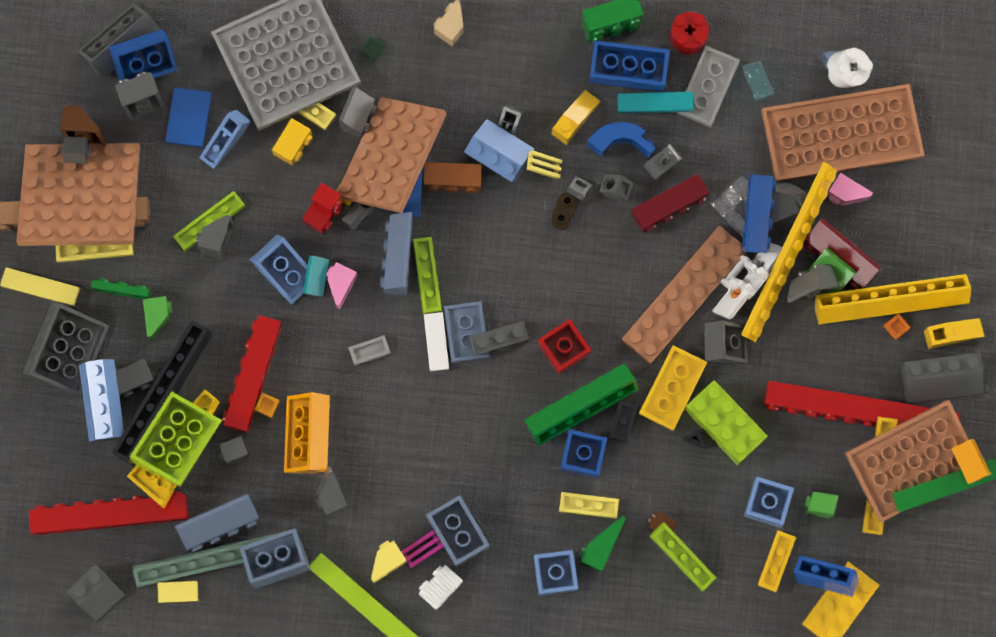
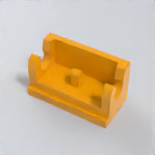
M974 439L951 448L968 484L991 475Z

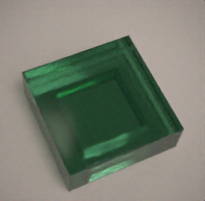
M371 35L360 48V51L375 62L386 49V46Z

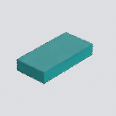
M309 256L303 294L323 297L329 259Z

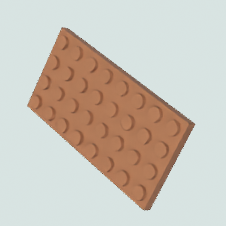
M910 84L761 109L776 182L816 176L823 162L830 164L837 172L919 159L925 156Z

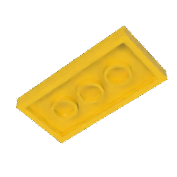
M673 345L639 415L674 431L707 362Z
M847 562L844 567L855 569L859 578L853 597L826 590L802 623L804 627L818 637H842L880 586L850 562Z

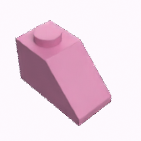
M840 173L829 190L827 197H829L833 204L845 206L868 201L873 192Z
M336 262L334 267L331 266L326 276H328V283L336 307L341 309L357 278V272Z

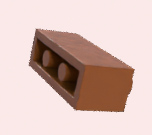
M425 162L424 189H427L429 192L446 190L450 193H456L458 190H465L466 193H477V191H481L482 164Z

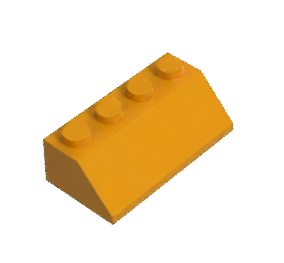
M311 392L287 396L284 473H325L328 465L330 395Z

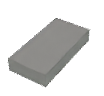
M385 335L348 347L354 366L391 354Z

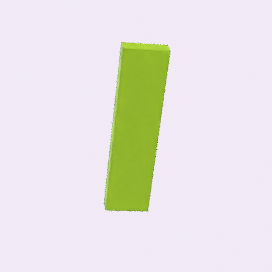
M233 191L173 237L184 252H186L196 244L197 235L199 232H202L203 227L225 215L233 217L246 206L235 191Z
M432 237L413 239L423 315L442 312Z
M662 523L649 536L701 591H704L716 579L712 572L665 523Z

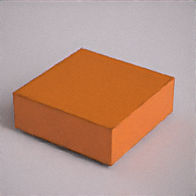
M899 313L883 326L895 341L911 328Z

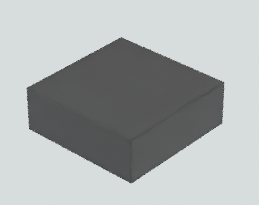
M575 176L566 192L583 201L592 184Z

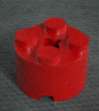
M685 12L678 15L673 21L670 32V41L673 47L686 55L699 52L705 46L709 35V26L705 17L695 12Z

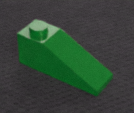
M622 516L588 544L587 548H582L578 556L581 558L580 564L600 573L602 572L626 519Z

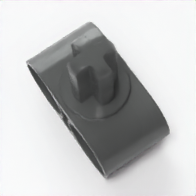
M670 144L651 158L644 167L657 181L680 164L683 158Z

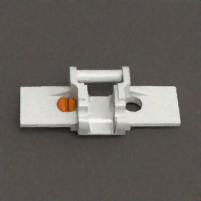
M770 243V249H766V253H758L753 260L741 255L740 261L727 277L721 280V284L728 288V291L712 312L729 320L733 318L747 299L750 300L769 277V272L772 270L782 247ZM745 267L748 270V274L743 280L737 279L736 276Z

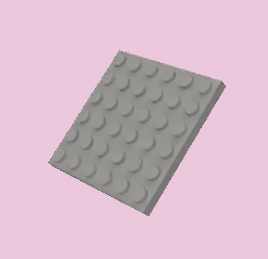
M280 0L211 32L258 131L361 84L321 0Z

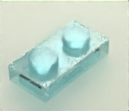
M761 60L742 67L756 102L774 96Z

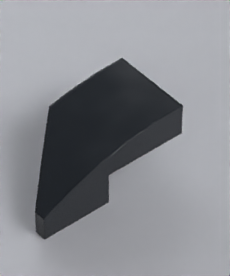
M704 429L697 430L683 437L684 441L703 449L717 444Z

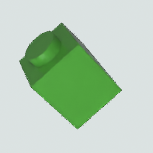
M166 296L143 299L147 337L149 340L155 339L170 320V313H173L172 302H168Z
M813 492L811 496L807 495L804 507H807L806 513L829 519L834 514L839 496Z

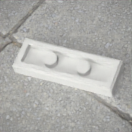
M443 312L424 314L430 372L449 370Z

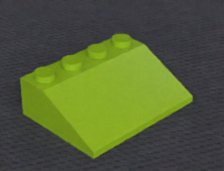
M171 392L130 455L132 463L181 487L222 420Z

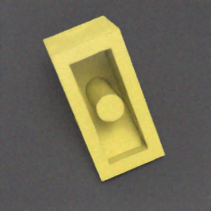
M386 541L379 546L380 550L377 551L371 577L373 583L378 582L407 563L394 541L391 543Z

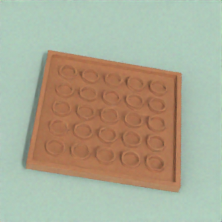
M139 143L89 144V146H92V156L88 157L87 164L64 163L61 153L63 144L25 145L17 245L134 244L140 157Z

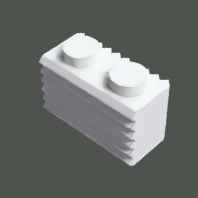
M447 565L443 568L439 566L433 572L435 577L430 582L426 580L419 587L421 590L419 595L436 611L463 583V580Z

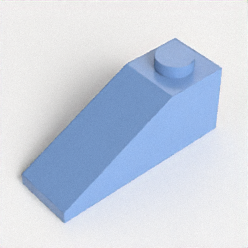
M238 110L228 112L199 158L215 169L242 137L251 120Z

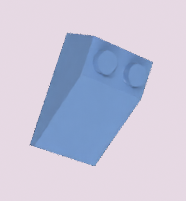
M277 234L249 260L292 305L303 294L308 265L290 244Z

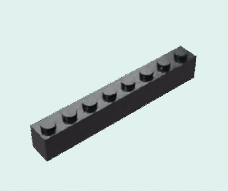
M191 320L114 448L112 454L134 467L135 464L132 463L130 455L170 393L174 392L177 394L213 335L208 328Z

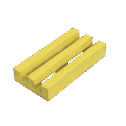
M529 151L527 170L554 179L560 178L558 171H561V167H559V164H562L561 159L536 151ZM532 163L537 164V165L542 166V167H546V168L553 169V172L548 171V170H545V169H542V168H539V167H536V166H532Z

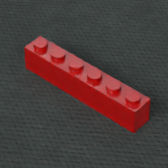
M261 315L258 316L257 320L254 319L251 328L253 335L252 338H248L245 347L248 349L246 356H242L240 361L242 369L240 374H236L234 385H236L235 391L230 393L228 399L230 406L228 411H224L222 417L226 428L248 434L255 412L254 409L259 400L282 328L281 321Z

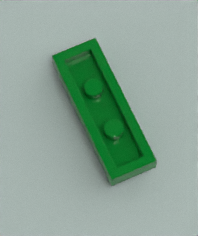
M98 278V281L92 280L91 288L96 292L142 300L151 298L150 290L143 285L132 287L128 286V283L117 281V284L109 283V280Z

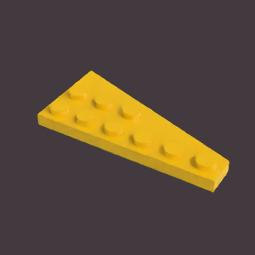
M206 390L193 402V404L212 415L220 403ZM138 465L127 475L131 481L165 509L176 487L175 484L144 470Z

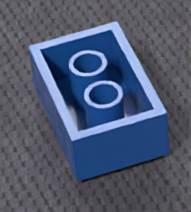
M163 29L109 47L119 81L123 79L131 80L142 72H151L153 78L177 71L170 42Z

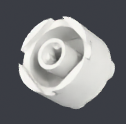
M857 48L834 53L827 63V68L829 69L828 77L839 88H850L863 84L869 78L873 67L868 56Z

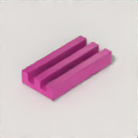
M431 531L402 550L401 553L410 568H413L444 546L435 532ZM430 537H433L432 541L428 542L427 544H425L424 546H422L421 548L407 556L406 553H408L409 551H411L412 549H414ZM437 543V547L411 562L410 559Z

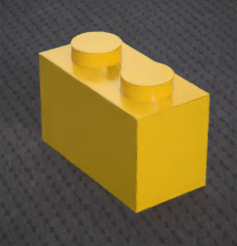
M291 118L272 149L273 155L292 166L295 161L299 162L303 155V148L305 145L309 146L313 139L311 129Z

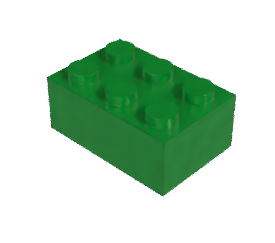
M615 0L583 10L581 23L587 41H593L594 43V41H602L608 36L617 37L622 34L621 32L627 30L629 32L638 30L642 25L644 14L639 0Z

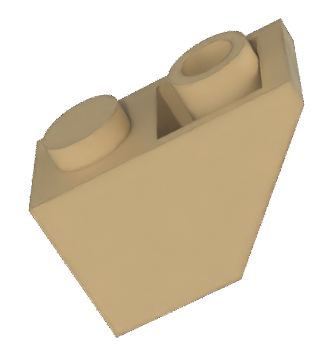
M459 0L450 3L445 9V15L442 18L439 17L434 23V34L451 46L456 43L464 32Z

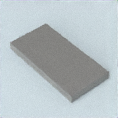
M705 46L686 89V92H693L694 112L676 113L711 128L740 60Z

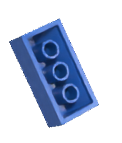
M749 174L742 251L766 253V249H770L771 238L768 237V230H772L773 219L769 217L770 211L774 210V199H771L772 192L776 190V180H773V176Z

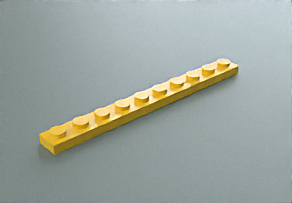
M822 163L741 333L742 336L756 343L758 337H760L762 328L770 316L771 309L778 300L781 288L786 283L790 269L794 266L795 259L803 247V242L811 230V225L819 213L820 206L827 197L829 187L835 180L837 170L830 164Z

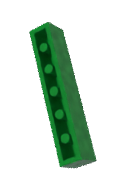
M624 363L589 384L580 387L575 392L564 396L559 401L548 405L536 414H532L524 421L528 431L538 446L638 391L639 388L635 377Z

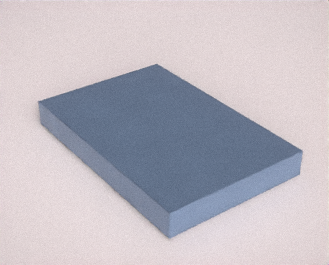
M482 301L444 306L451 362L458 363L490 358L489 352L474 356L468 339L470 336L486 332Z

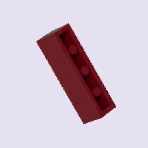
M696 174L633 208L631 215L641 232L647 231L649 233L655 230L658 224L662 222L666 224L673 220L674 215L678 213L681 215L691 210V206L695 204L699 206L707 201L706 198L709 196V191L699 174Z

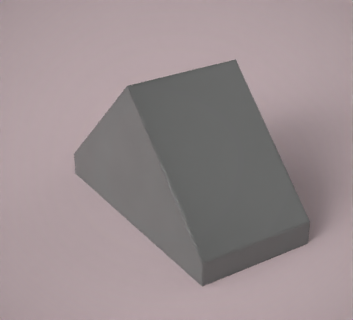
M505 105L498 126L515 136L522 121L523 112Z

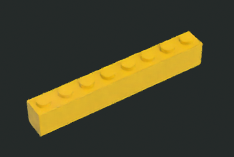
M967 274L820 294L815 295V313L818 324L969 304L971 286Z

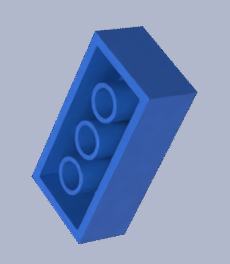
M594 41L589 83L664 92L670 50Z

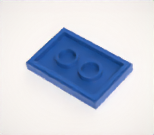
M174 87L166 143L204 148L212 92Z

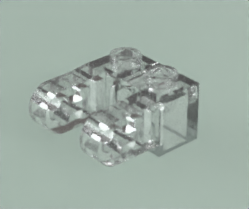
M743 176L736 178L710 204L741 236H743L744 219L735 211V206L743 199L746 201L748 182Z

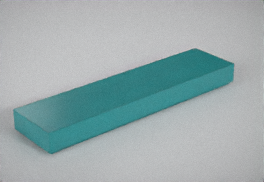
M693 92L618 94V114L694 112Z

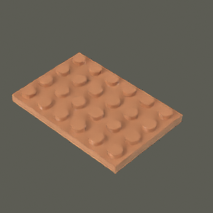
M380 97L376 112L369 121L368 131L363 134L337 191L341 194L342 199L402 213L447 113L442 109Z
M946 400L845 452V455L878 521L881 523L901 513L897 512L891 493L961 470L951 448L969 439L950 401Z

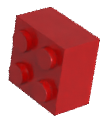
M571 319L539 338L537 342L558 375L591 354L590 347Z

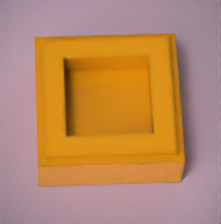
M262 393L254 410L269 418H273L280 400Z

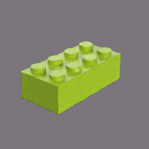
M715 380L684 409L717 442V445L737 466L768 437Z

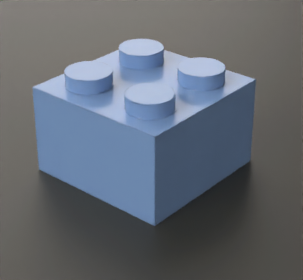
M756 477L743 516L781 528L786 518L794 488Z
M573 550L534 555L538 596L578 591Z

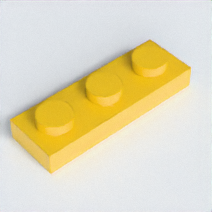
M779 530L776 532L757 586L776 593L796 537Z

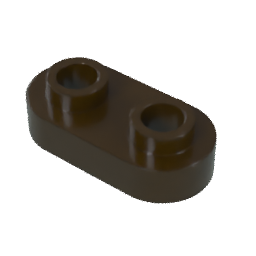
M567 192L559 196L552 215V225L559 230L566 229L570 225L577 204L576 197ZM570 199L571 203L565 204L564 200ZM563 216L565 220L560 222L558 217Z

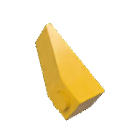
M585 90L552 128V135L568 145L600 103V100Z

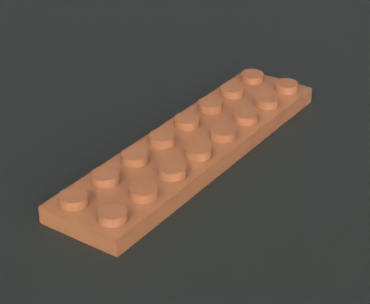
M719 225L621 340L649 364H652L718 287L721 280L740 261L741 255L744 256L747 253L742 251V243Z

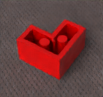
M321 183L312 196V204L302 220L304 224L323 235L325 231L328 232L333 225V218L341 213L344 206H342L341 194Z

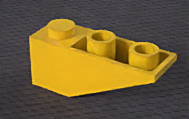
M980 318L943 323L927 327L924 330L929 350L985 337Z

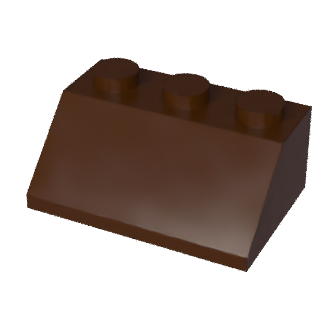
M76 105L63 107L61 131L64 136L88 138L89 144L106 145L107 142L100 129L81 107Z

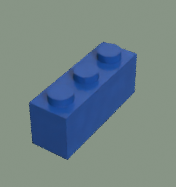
M801 555L794 570L798 583L853 597L859 581L855 569Z

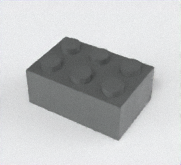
M151 72L139 73L136 75V78L131 80L123 79L115 85L121 104L130 121L165 108Z

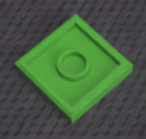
M828 247L808 270V272L811 271L813 266L823 263V266H832L839 287L826 292V294L841 292L856 274L852 267Z

